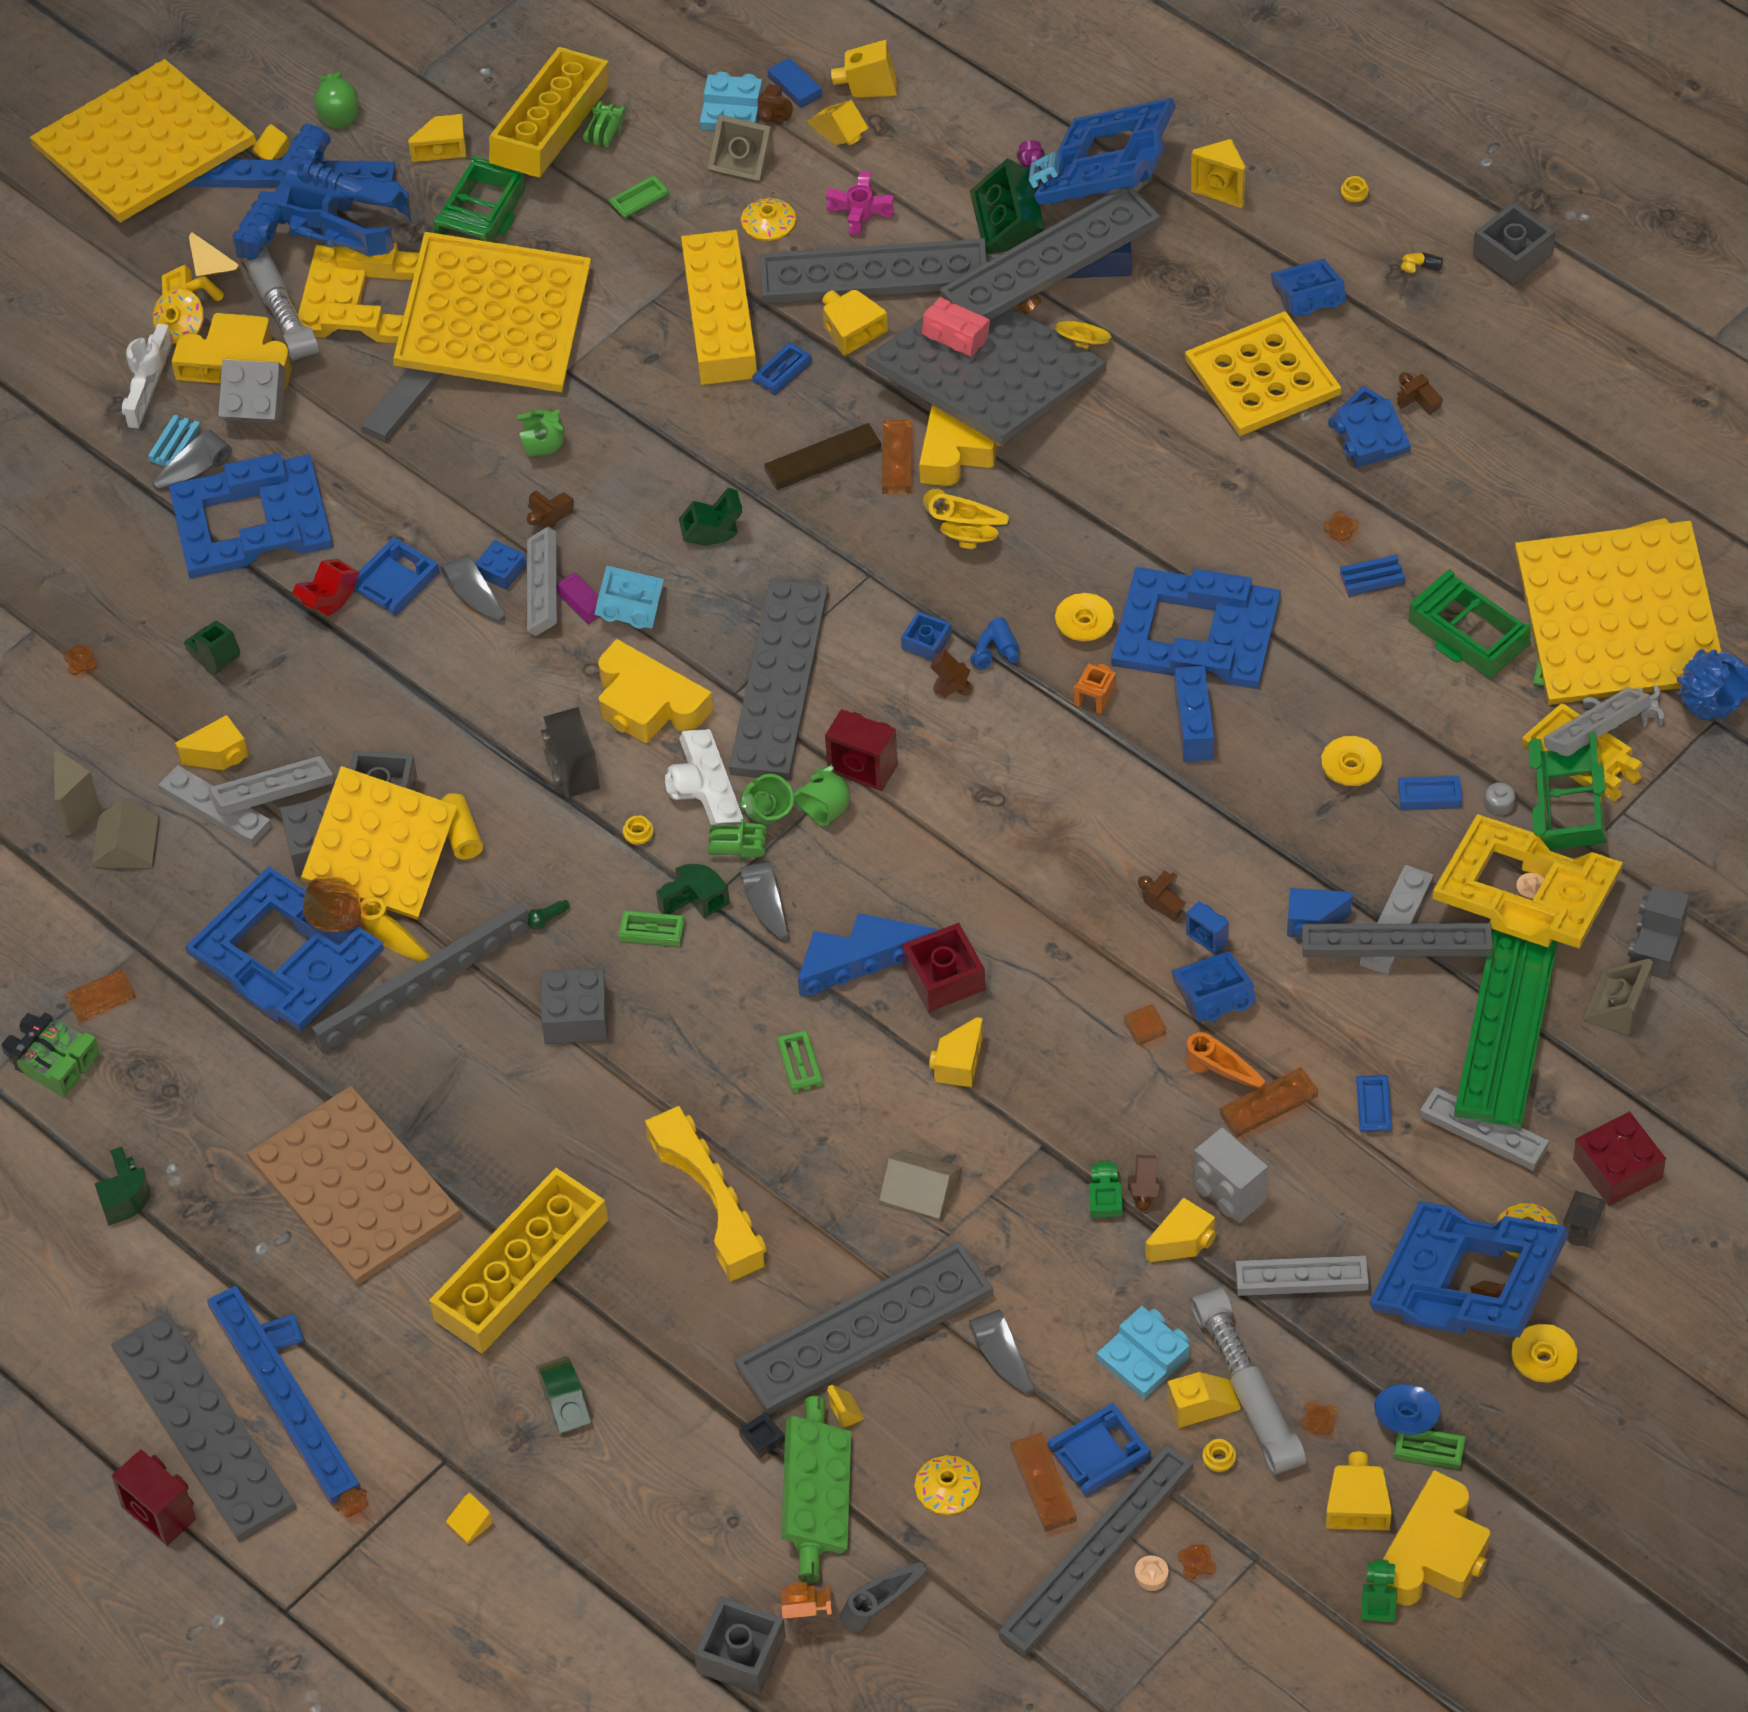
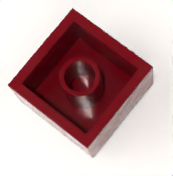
M843 709L839 711L825 734L827 766L833 765L834 768L831 772L843 778L882 792L898 766L896 729L886 723L865 718L856 712L851 713Z
M960 923L902 944L903 966L928 1012L986 990L985 968Z
M1629 1111L1576 1138L1573 1160L1606 1204L1611 1206L1662 1180L1666 1157Z
M140 1449L111 1475L121 1507L166 1546L173 1542L196 1520L192 1508L194 1502L189 1497L187 1491L189 1489L188 1484L178 1474L172 1476L167 1472L166 1466L156 1455L150 1457Z

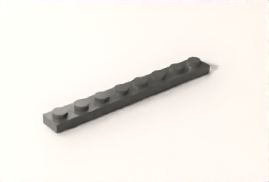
M522 903L517 904L312 1027L316 1046L322 1053L330 1048L337 1047L346 1038L356 1032L365 1030L371 1023L381 1017L392 1014L396 1008L410 1000L417 999L426 990L435 985L442 984L451 975L461 969L470 967L476 960L486 954L497 951L501 945L511 939L522 936L530 929L528 926V910Z
M1166 1445L1000 1629L999 1638L1026 1657L1193 1470V1462L1169 1445Z

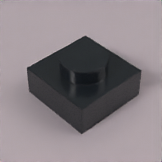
M766 1412L739 1429V1436L758 1459L785 1442L784 1433Z

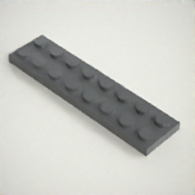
M1120 188L940 288L941 297L952 304L959 305L991 320L1161 224L1160 215L1133 188Z
M982 238L760 254L763 303L823 299L824 295L831 290L836 291L840 296L851 290H857L864 296L940 291V288L987 263L985 240Z
M769 580L729 765L730 774L759 777L772 773L781 776L785 780H790L828 597V585Z
M958 1241L735 1359V1367L765 1412L770 1415L993 1295V1287L961 1242Z
M169 1313L111 1344L114 1353L238 1542L296 1510L295 1502Z

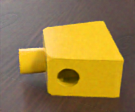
M886 40L847 50L845 52V67L831 69L833 85L849 83L852 96L854 97L897 96V75Z
M831 290L824 295L822 302L825 304L823 307L824 327L844 356L888 332L887 312L859 291L851 290L840 296L836 291Z
M1356 1451L1348 1455V1466L1338 1465L1334 1469L1327 1505L1326 1529L1390 1530L1391 1506L1383 1468L1368 1466V1454Z

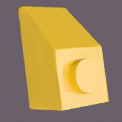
M852 99L828 106L807 120L809 126L836 146L844 143L850 146L862 138L860 134L868 129Z
M462 114L435 116L408 139L411 161L420 162L466 157L465 130Z
M227 715L175 742L179 762L186 766L225 770L249 757L245 738Z
M976 1017L939 1039L937 1051H931L929 1069L934 1070L935 1082L972 1087L983 1040V1018Z
M1183 1198L1145 1242V1259L1149 1262L1196 1257L1203 1248L1207 1249L1215 1240L1217 1234L1215 1232V1217Z
M1197 1372L1168 1381L1167 1401L1178 1428L1241 1410L1230 1379Z

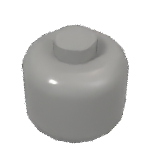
M1501 782L1491 784L1485 792L1484 806L1486 810L1495 816H1504L1512 812L1515 806V792L1513 788Z

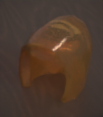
M315 878L306 889L303 901V914L306 921L318 930L344 932L354 929L361 920V900L355 886L343 878Z

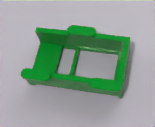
M472 156L471 163L440 214L434 218L433 233L445 235L448 229L480 237L481 241L494 242L498 234L504 235L507 233L515 220V215L511 212L525 191L524 173L489 163L487 159ZM477 181L505 189L497 204L469 197ZM464 201H469L493 208L488 216L460 207Z
M1450 569L1418 595L1409 606L1408 622L1437 641L1435 643L1436 650L1453 662L1458 663L1464 660L1489 679L1493 678L1531 644V625H1525L1454 576V572ZM1454 601L1466 608L1450 623L1438 616ZM1471 611L1491 623L1504 634L1489 650L1454 627Z
M1596 732L1590 733V745L1583 746L1574 754L1568 756L1560 755L1551 750L1545 751L1541 739H1531L1528 744L1529 763L1531 768L1537 771L1538 806H1535L1532 810L1534 834L1541 837V840L1549 850L1607 843L1603 801L1605 774L1604 767L1601 765V746ZM1592 773V786L1563 790L1556 788L1550 791L1549 779ZM1593 791L1595 824L1552 830L1550 797L1559 798L1561 795Z

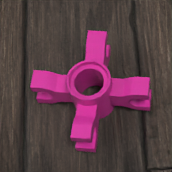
M860 171L858 184L850 187L847 193L837 189H827V211L848 210L850 235L860 236L862 222L869 220L873 213L886 218H893L894 206L892 205L894 195L872 196L871 172Z

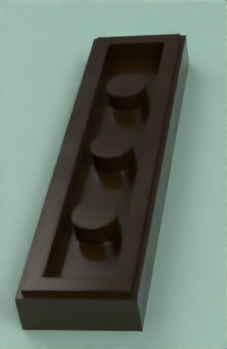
M867 423L764 464V469L775 488L779 490L880 450L881 441L870 424Z

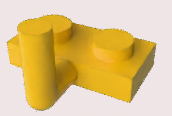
M185 264L162 275V293L173 288H184L192 292L202 288L215 301H220L224 297V293L206 276H200L192 280L191 270ZM175 310L172 313V319L176 316Z

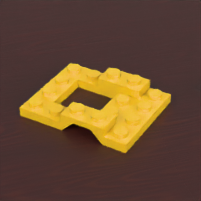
M393 243L394 249L388 254L366 256L346 247L334 246L329 248L324 245H316L298 312L303 326H310L315 338H326L337 329L356 330L363 332L376 342L397 344L404 315L383 314L381 306L360 305L367 277L413 281L419 252L398 251L397 243Z
M1477 814L1435 886L1432 899L1490 918L1491 929L1545 947H1549L1552 940L1580 949L1622 871L1623 862L1593 852L1572 859L1551 852L1541 838L1533 832ZM1493 852L1523 861V871L1536 873L1545 878L1533 900L1477 882Z

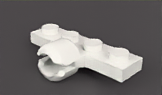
M157 324L154 334H151L148 338L147 345L145 338H138L130 342L126 349L129 369L135 374V377L131 380L130 394L122 403V414L125 415L127 425L130 428L139 429L173 345L169 325Z
M711 730L682 731L679 739L688 763L673 764L668 767L669 772L665 775V787L668 796L674 800L694 798L701 800L711 825H741L743 816Z

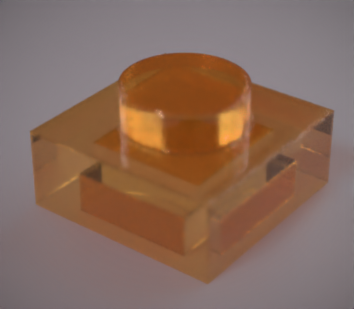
M1153 1004L1124 1015V1023L1138 1046L1166 1035V1026Z

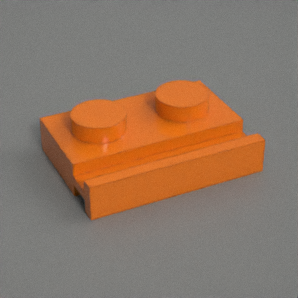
M806 1582L788 1584L787 1588L781 1589L782 1618L817 1616V1610H826L827 1615L832 1614L830 1584L825 1585V1590L816 1591L815 1586H808Z

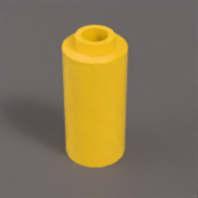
M447 794L441 800L457 805L447 834L454 855L461 860L474 858L482 852L484 846L467 800L462 794Z

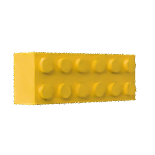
M558 47L489 136V163L540 178L608 89L609 61Z
M737 229L681 236L700 384L753 379L752 376L757 372L756 357Z
M555 1168L429 1300L433 1320L483 1354L606 1224L608 1215L605 1200L558 1168Z

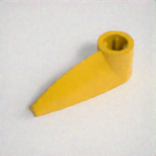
M931 489L923 497L924 509L939 520L983 525L1008 523L1009 515L965 498L948 495L941 489ZM940 498L944 502L943 506H938L939 509H936L933 504L935 501L938 502Z
M370 897L360 903L358 911L362 929L383 942V946L419 963L430 957L426 949L409 931L387 915L386 906L382 899Z

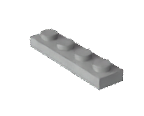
M550 527L544 528L527 539V631L534 636L557 624L556 531Z
M1629 687L1625 688L1545 736V748L1563 756L1574 754L1578 749L1590 743V733L1596 732L1597 737H1600L1650 707V695Z
M317 756L209 787V797L222 816L332 784L333 774L323 758Z
M179 765L158 785L162 794L252 847L272 827L269 818L252 808L221 816L209 797V787H213V785Z
M1404 865L1377 924H1413L1431 888L1434 874ZM1361 957L1360 966L1389 975L1397 957Z
M1437 1087L1433 1089L1420 1109L1421 1118L1532 1171L1536 1169L1549 1148V1140L1523 1128L1519 1131L1517 1127L1454 1117L1457 1097Z
M1366 1256L1235 1261L1237 1296L1368 1290Z

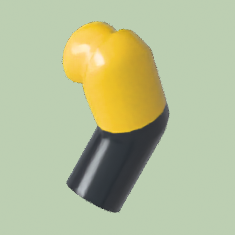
M1425 252L1405 254L1401 259L1403 260L1401 270L1414 273L1416 265L1440 271L1443 258Z

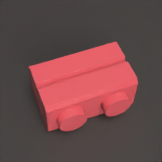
M940 297L933 306L931 305L925 311L921 334L955 351L972 357L978 351V348H981L987 341L990 319L959 305L952 304L950 301Z

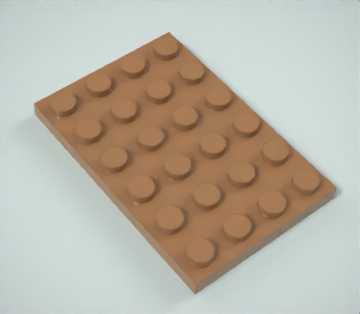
M352 1086L341 1091L247 1153L251 1164L356 1287L462 1217L461 1211Z

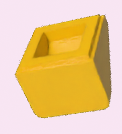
M270 124L253 146L252 152L262 160H279L289 151V138Z
M835 1385L828 1386V1404L843 1429L864 1419L851 1393Z
M470 1492L464 1496L445 1521L467 1545L493 1524L489 1510Z

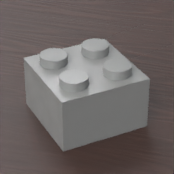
M223 359L218 417L226 422L282 425L286 368L278 362Z
M1221 1127L1194 1150V1187L1203 1197L1208 1196L1215 1202L1223 1215L1226 1217L1231 1216L1240 1224L1267 1201L1268 1166L1224 1128Z

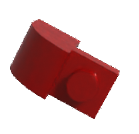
M339 559L321 560L313 582L296 583L292 594L301 599V603L304 606L316 609L329 616L337 612L349 599L360 572Z

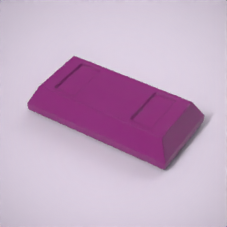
M572 573L556 584V593L587 624L600 617L594 615L599 595L577 573Z

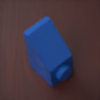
M1290 888L1287 936L1302 939V924H1339L1351 915L1352 892Z

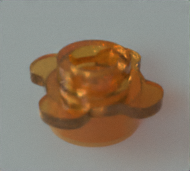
M1036 294L1019 303V306L1014 311L1021 310L1022 313L1027 315L1042 300Z
M1342 511L1335 512L1333 518L1329 522L1324 523L1325 532H1328L1331 538L1336 541L1348 540L1352 536L1353 530L1359 527L1358 520L1350 519Z
M77 645L64 655L65 661L69 663L68 671L70 674L78 675L80 672L94 670L97 667L96 660L92 658V648Z
M1315 1401L1308 1402L1305 1405L1306 1417L1301 1421L1302 1428L1315 1435L1332 1433L1334 1430L1332 1422L1333 1418L1337 1416V1408L1334 1405H1318Z
M353 1488L343 1493L339 1497L340 1501L336 1504L337 1512L342 1511L345 1517H350L365 1509L369 1505L366 1500V1489L358 1491L357 1488Z
M1194 1544L1187 1549H1182L1178 1553V1560L1183 1563L1185 1568L1184 1576L1187 1579L1193 1580L1197 1575L1205 1573L1211 1575L1216 1570V1564L1211 1561L1210 1548L1207 1545ZM1199 1560L1200 1563L1195 1564L1194 1561Z

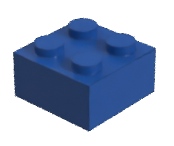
M494 540L475 565L484 580L507 590L527 566L525 553Z
M917 611L901 637L902 649L933 661L934 656L942 651L952 635L951 623Z
M1198 901L1187 911L1186 935L1216 956L1228 945L1229 921L1223 915L1213 911L1209 905Z

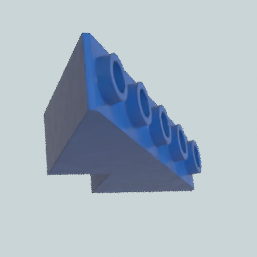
M858 913L850 938L814 931L798 977L799 995L802 997L816 995L822 990L835 985H844L852 979L875 974L879 970L895 964H903L902 944L938 931V929Z

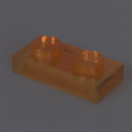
M122 969L65 994L66 1000L78 1023L136 998L134 990Z

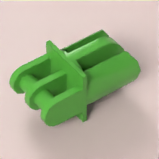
M599 101L596 108H592L593 117L584 133L583 140L588 144H591L593 140L594 145L602 146L604 144V147L608 148L615 133H621L620 127L626 117L627 108L625 106L617 108L612 103L608 106L604 105L603 101Z
M741 819V825H710L708 854L741 855V862H744V857H762L765 854V849L762 846L766 843V838L763 835L766 833L767 828L763 824L744 823V819Z

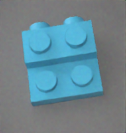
M717 72L715 75H708L703 94L704 105L700 118V130L715 131L718 115L757 123L758 98L761 92L763 93L762 79H758L753 74L733 77L726 72Z
M606 566L594 615L601 616L609 622L618 620L630 623L638 629L644 627L652 629L664 579Z
M1141 1306L1119 1326V1333L1096 1353V1360L1142 1399H1145L1189 1359V1339L1180 1329L1176 1328L1174 1331L1169 1329L1165 1325L1164 1317L1156 1309L1148 1311Z

